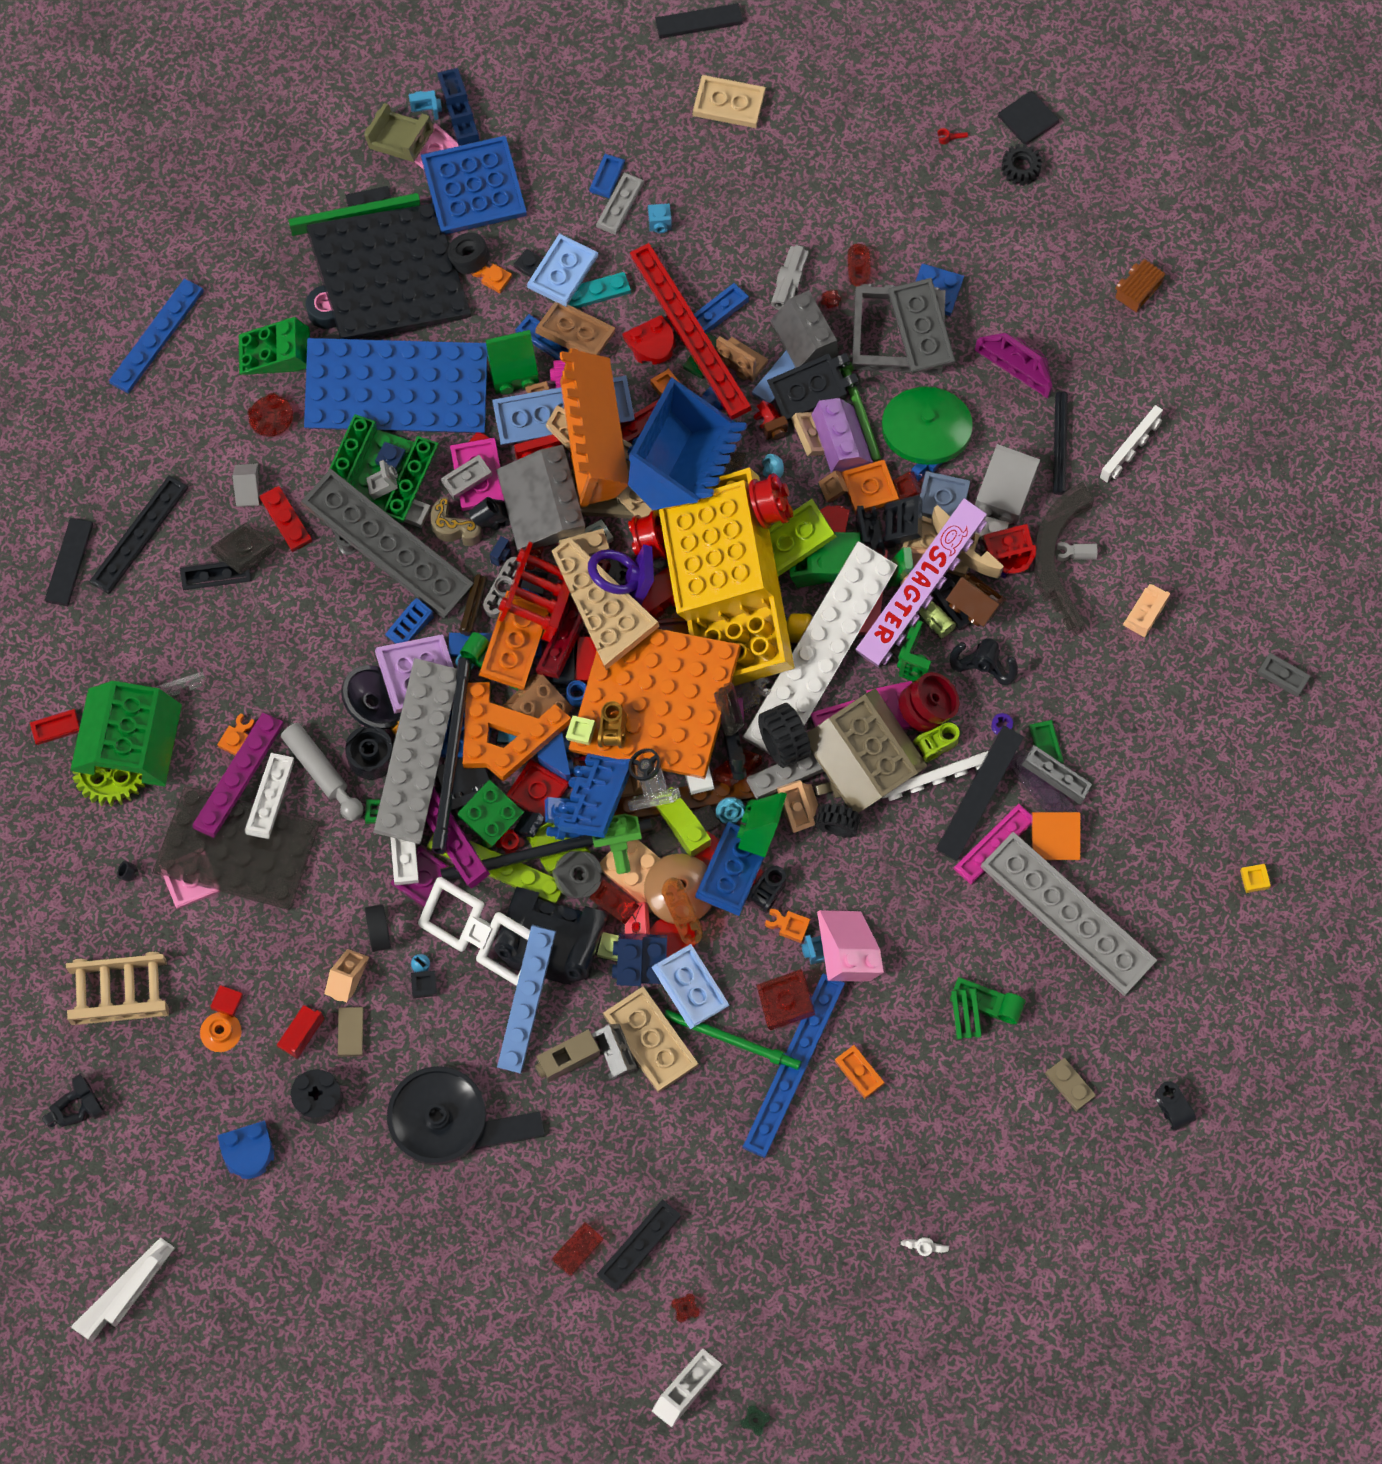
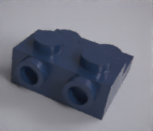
M619 933L618 941H613V955L618 956L617 964H613L612 979H617V985L641 986V983L662 984L653 971L652 966L667 958V935Z

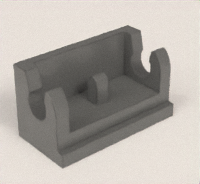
M620 1023L609 1024L592 1033L593 1038L598 1039L610 1068L609 1079H616L638 1069Z

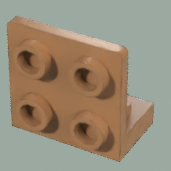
M720 336L716 340V351L726 367L736 371V374L743 380L749 379L753 382L768 363L767 358L732 336L728 341Z
M533 674L526 681L524 690L518 689L502 706L535 718H539L554 704L566 714L572 710V706L544 675Z

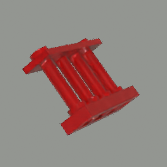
M529 541L526 548H521L517 555L516 561L519 562L507 598L503 597L498 607V610L502 611L499 621L503 622L508 612L541 625V628L544 629L541 639L550 642L558 628L570 591L558 566L529 554L533 545ZM528 563L558 576V579L562 581L557 584L524 571V567ZM520 579L552 592V595L556 596L555 600L552 599L550 601L518 587ZM514 595L546 608L550 615L544 617L513 604Z

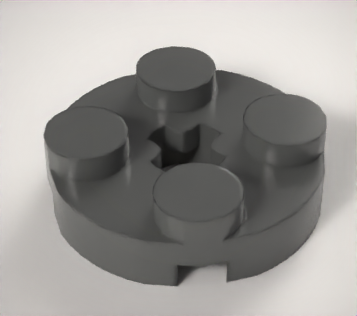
M571 851L564 854L557 861L553 870V877L557 888L564 895L572 899L585 898L592 895L599 888L602 869L599 861L591 853ZM574 869L577 871L582 870L581 877L583 879L581 881L574 879Z

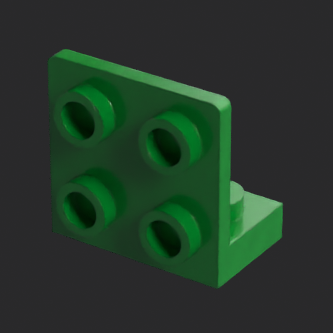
M918 620L916 627L911 626L907 635L908 640L900 651L897 668L900 669L899 677L915 682L925 673H929L931 661L925 656L913 654L920 639L923 623Z
M489 780L458 812V816L483 839L481 844L489 849L524 812Z

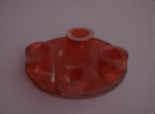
M269 393L267 396L257 400L248 409L249 423L251 428L261 436H277L285 432L291 425L293 410L286 399L278 396L276 393Z

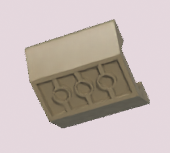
M876 688L807 733L811 752L847 806L853 809L852 811H857L858 813L927 767V764Z

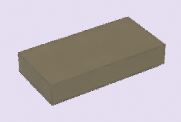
M363 1007L338 1009V1057L363 1056Z

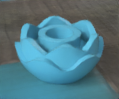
M767 454L762 460L764 466L763 475L768 479L769 474L775 473L780 479L784 472L782 459L775 454Z
M735 797L724 798L716 807V817L722 823L730 822L735 824L743 817L745 806L741 800Z

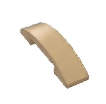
M938 505L934 507L932 521L937 534H939L950 518ZM970 547L967 552L962 551L958 556L960 561L971 569L990 577L999 578L1004 568L988 551L979 556Z

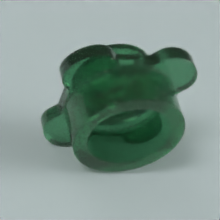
M751 1405L747 1409L746 1417L741 1420V1427L743 1429H750L754 1432V1435L760 1436L764 1433L763 1428L765 1424L770 1421V1415ZM754 1418L758 1419L757 1423L753 1422Z

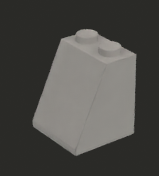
M997 444L975 506L985 512L987 516L993 515L1009 524H1017L1036 479L1040 459Z

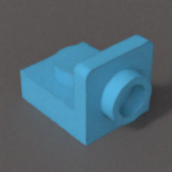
M670 204L648 205L650 231L665 233L667 230H672Z

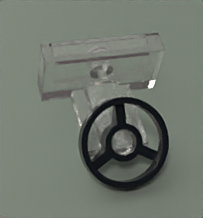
M648 748L641 749L631 757L629 772L635 779L641 782L644 795L635 796L628 801L630 811L672 803L681 797L678 787L667 790L661 768V759L654 750ZM643 753L655 754L650 759L644 758L641 761L635 760L639 755ZM633 763L638 765L639 777L633 773Z

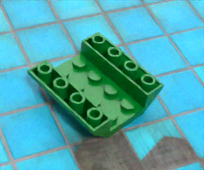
M354 414L329 470L332 469L395 521L403 523L439 443L417 436L415 442L386 433L377 429L375 421ZM384 442L405 449L406 455L397 470L398 478H396L398 488L374 500L369 494L366 478L381 471L380 466L376 465L375 459Z
M109 681L89 688L70 771L94 775L96 766L141 773L142 783L166 787L182 704L160 688L118 681Z

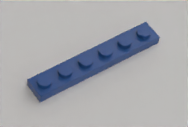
M185 278L110 378V384L128 394L202 295L204 292L203 288Z

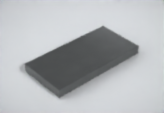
M932 278L888 288V294L911 374L954 364V354Z

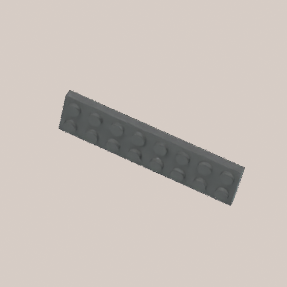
M332 469L322 477L301 501V505L443 619L447 617L474 584Z

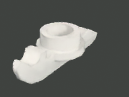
M927 1237L920 1238L919 1240L906 1239L901 1241L902 1246H907L909 1249L916 1248L922 1256H928L932 1252L943 1253L949 1250V1246L933 1243Z

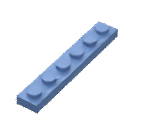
M536 925L531 926L497 1065L498 1068L517 1073L522 1072L556 935L555 930Z

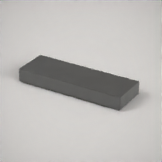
M1035 745L1030 748L1022 763V766L1079 804L1084 801L1092 786L1086 779Z

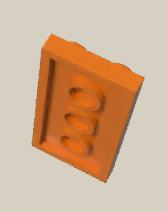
M514 595L513 604L541 616H548L549 612H547L546 608ZM500 611L479 676L524 690L543 629L541 625L510 612L507 613L504 621L501 622L499 617L502 611Z

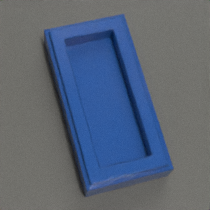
M604 154L589 191L610 198L624 167L625 160Z

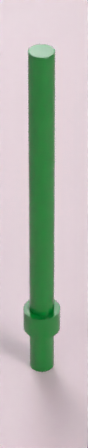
M666 1010L664 1016L667 1020L689 1028L681 1014ZM700 1023L692 1028L695 1031L770 1059V1062L780 1066V1064L796 1070L800 1069L802 1061L784 1055L785 1052L776 1048L771 1050L704 1023Z

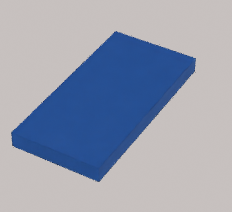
M728 822L695 898L739 916L764 857L739 849L740 838H737V833L740 826Z

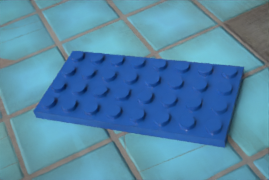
M308 338L304 428L347 430L354 414L375 421L377 429L381 431L485 434L488 364L486 343Z

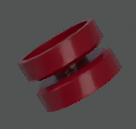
M935 672L925 673L915 682L908 685L899 696V709L903 718L911 727L921 732H928L941 726L957 714L960 706L959 695L949 679Z

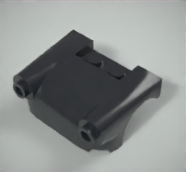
M516 887L506 916L531 930L532 925L556 931L545 979L571 985V982L587 980L592 971L599 939L607 924L608 912L585 906L584 911L541 900L539 899L538 892ZM502 925L494 945V950L507 963V967L520 971L528 940Z

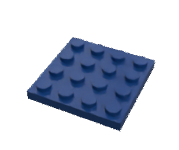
M506 136L421 155L441 233L446 235L527 216Z

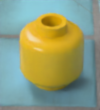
M792 613L789 615L786 623L791 643L799 642L813 618L811 614Z

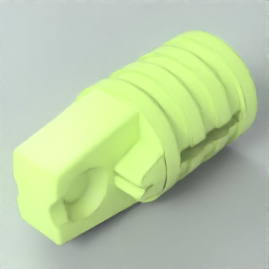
M931 601L926 609L922 607L919 611L925 622L930 625L940 638L947 636L956 627V623L933 601Z

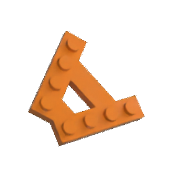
M490 682L468 683L463 745L464 768H488L504 782L570 725L571 717L556 704L539 718H535L490 703ZM489 727L517 737L504 748L488 743Z

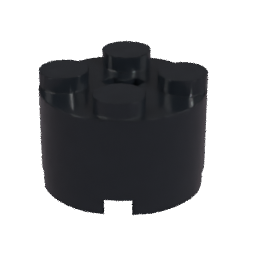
M364 726L354 730L347 738L345 748L350 769L360 778L367 780L383 777L388 771L393 745L389 735L379 727L365 728Z
M314 1069L306 1071L295 1078L291 1089V1100L301 1118L313 1124H322L333 1119L340 1111L343 1104V1094L337 1080L331 1073ZM316 1093H320L318 1100L315 1101L313 1097H315Z

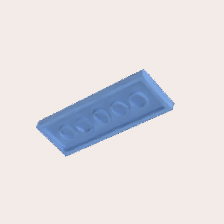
M615 377L613 382L620 423L635 421L627 377ZM561 387L492 400L501 445L552 435L546 428V423L557 405L564 408Z

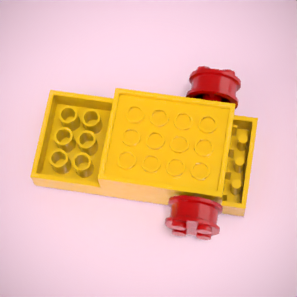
M750 467L718 477L720 479L718 485L706 487V489L714 490V494L711 497L699 499L697 503L662 508L659 511L652 510L647 516L635 515L632 517V520L628 521V526L634 540L632 542V549L636 556L644 544L652 546L653 562L661 557L668 560L676 612L687 621L689 635L740 644L741 650L731 687L795 669L769 531L773 523L781 521L783 524H786L790 521V518H793V510L787 498L790 495L786 483L782 484L775 473L769 474L768 479L760 481L759 475Z

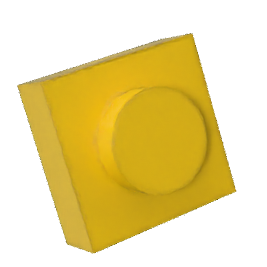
M1265 864L1241 868L1240 872L1246 893L1266 890L1271 887Z

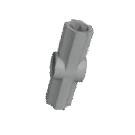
M790 246L785 264L779 270L776 282L777 287L771 301V306L777 310H780L787 300L794 297L795 292L799 290L798 285L802 281L803 269L808 257V251L802 246Z

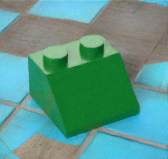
M781 792L755 800L750 810L745 809L741 820L745 825L741 824L737 833V838H740L739 849L762 857L766 856L779 823L786 793Z

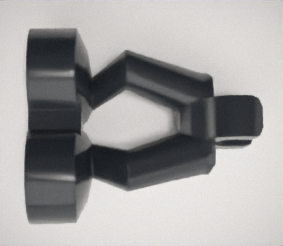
M81 1073L72 1078L73 1091L66 1093L49 1107L51 1112L42 1117L44 1124L49 1128L57 1124L64 1127L83 1122L86 1112L94 1119L105 1114L91 1086ZM80 1098L81 1106L77 1114L64 1115L62 1113L71 1101Z

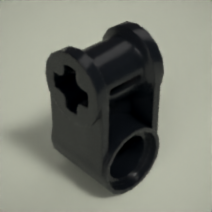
M486 497L469 510L471 520L478 526L499 530L510 525L503 500Z
M780 866L769 867L758 883L751 889L746 901L763 908V912L767 914L786 885L784 869ZM772 875H778L782 880L779 883H772L769 881V878Z
M1171 1081L1161 1084L1155 1093V1099L1165 1119L1170 1121L1172 1125L1170 1128L1173 1131H1177L1196 1120L1195 1112L1185 1099L1179 1086ZM1171 1091L1173 1095L1171 1097H1164L1163 1093Z

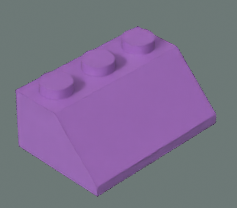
M841 398L819 401L811 415L831 473L833 471L842 472L873 463L854 406Z

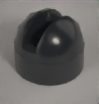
M123 861L118 868L117 877L124 881H133L137 877L135 872L137 873L138 869L133 863Z

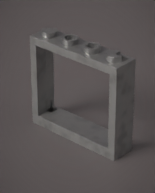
M862 284L856 286L852 367L854 370L911 372L907 357L860 355L862 298L890 299L888 288L895 287L893 285L874 287L871 284ZM934 287L944 319L946 290ZM939 367V368H935V369H931V370H927V371H923V372H919V373H937V374H941L943 367Z

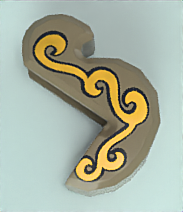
M449 497L440 498L435 502L431 510V524L433 532L438 539L445 542H453L462 538L463 545L474 546L481 541V526L476 525L471 519L448 517Z

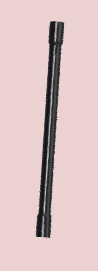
M468 658L458 659L456 688L437 824L432 843V852L436 854L446 853L449 817L467 687L472 667V660Z
M649 818L638 820L641 834L652 832ZM582 835L484 859L482 862L489 871L594 845L592 836ZM455 865L440 869L441 876L449 882L462 879Z

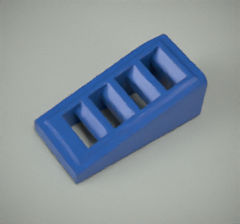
M416 598L385 633V636L395 644L411 641L434 618L432 610ZM415 611H420L423 616L420 617ZM411 616L417 623H412L408 618ZM404 623L406 626H408L411 629L410 632H408L401 625ZM398 630L405 638H400L395 632Z

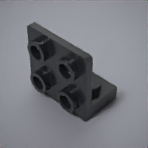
M463 757L457 760L450 812L463 808L483 785L489 781L485 768H464ZM445 764L439 765L437 768L441 787Z

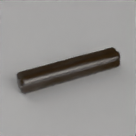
M477 574L473 578L474 584L470 589L459 631L465 636H470L473 633L487 578L481 574Z

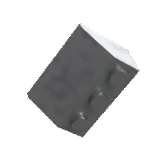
M810 291L788 299L770 320L795 368L826 354H830L831 358L839 355L837 339Z

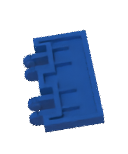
M587 753L585 758L586 766H575L573 773L576 776L571 777L568 782L569 786L573 788L570 795L571 802L562 801L558 809L563 814L558 813L553 818V821L558 824L559 831L605 838L630 776V759H615Z

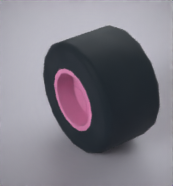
M324 285L316 287L306 298L305 306L309 320L314 326L321 329L335 328L336 323Z

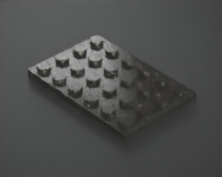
M184 786L153 868L154 874L165 875L175 880H183L190 884L194 883L201 887L216 889L223 893L290 910L320 827V822L278 811L269 839L247 835L245 828L253 804L238 800L219 832L213 838L193 829L194 821L212 793Z

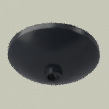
M373 665L359 666L345 677L341 688L342 700L346 710L357 722L366 727L373 728L375 726L383 730L390 729L398 724L401 712L394 713L380 667Z

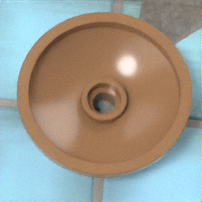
M672 854L658 860L650 868L644 883V895L651 911L663 921L677 925L689 924L701 919L712 906L695 898L708 867L698 858L687 854ZM684 882L686 887L681 889L677 886V883Z

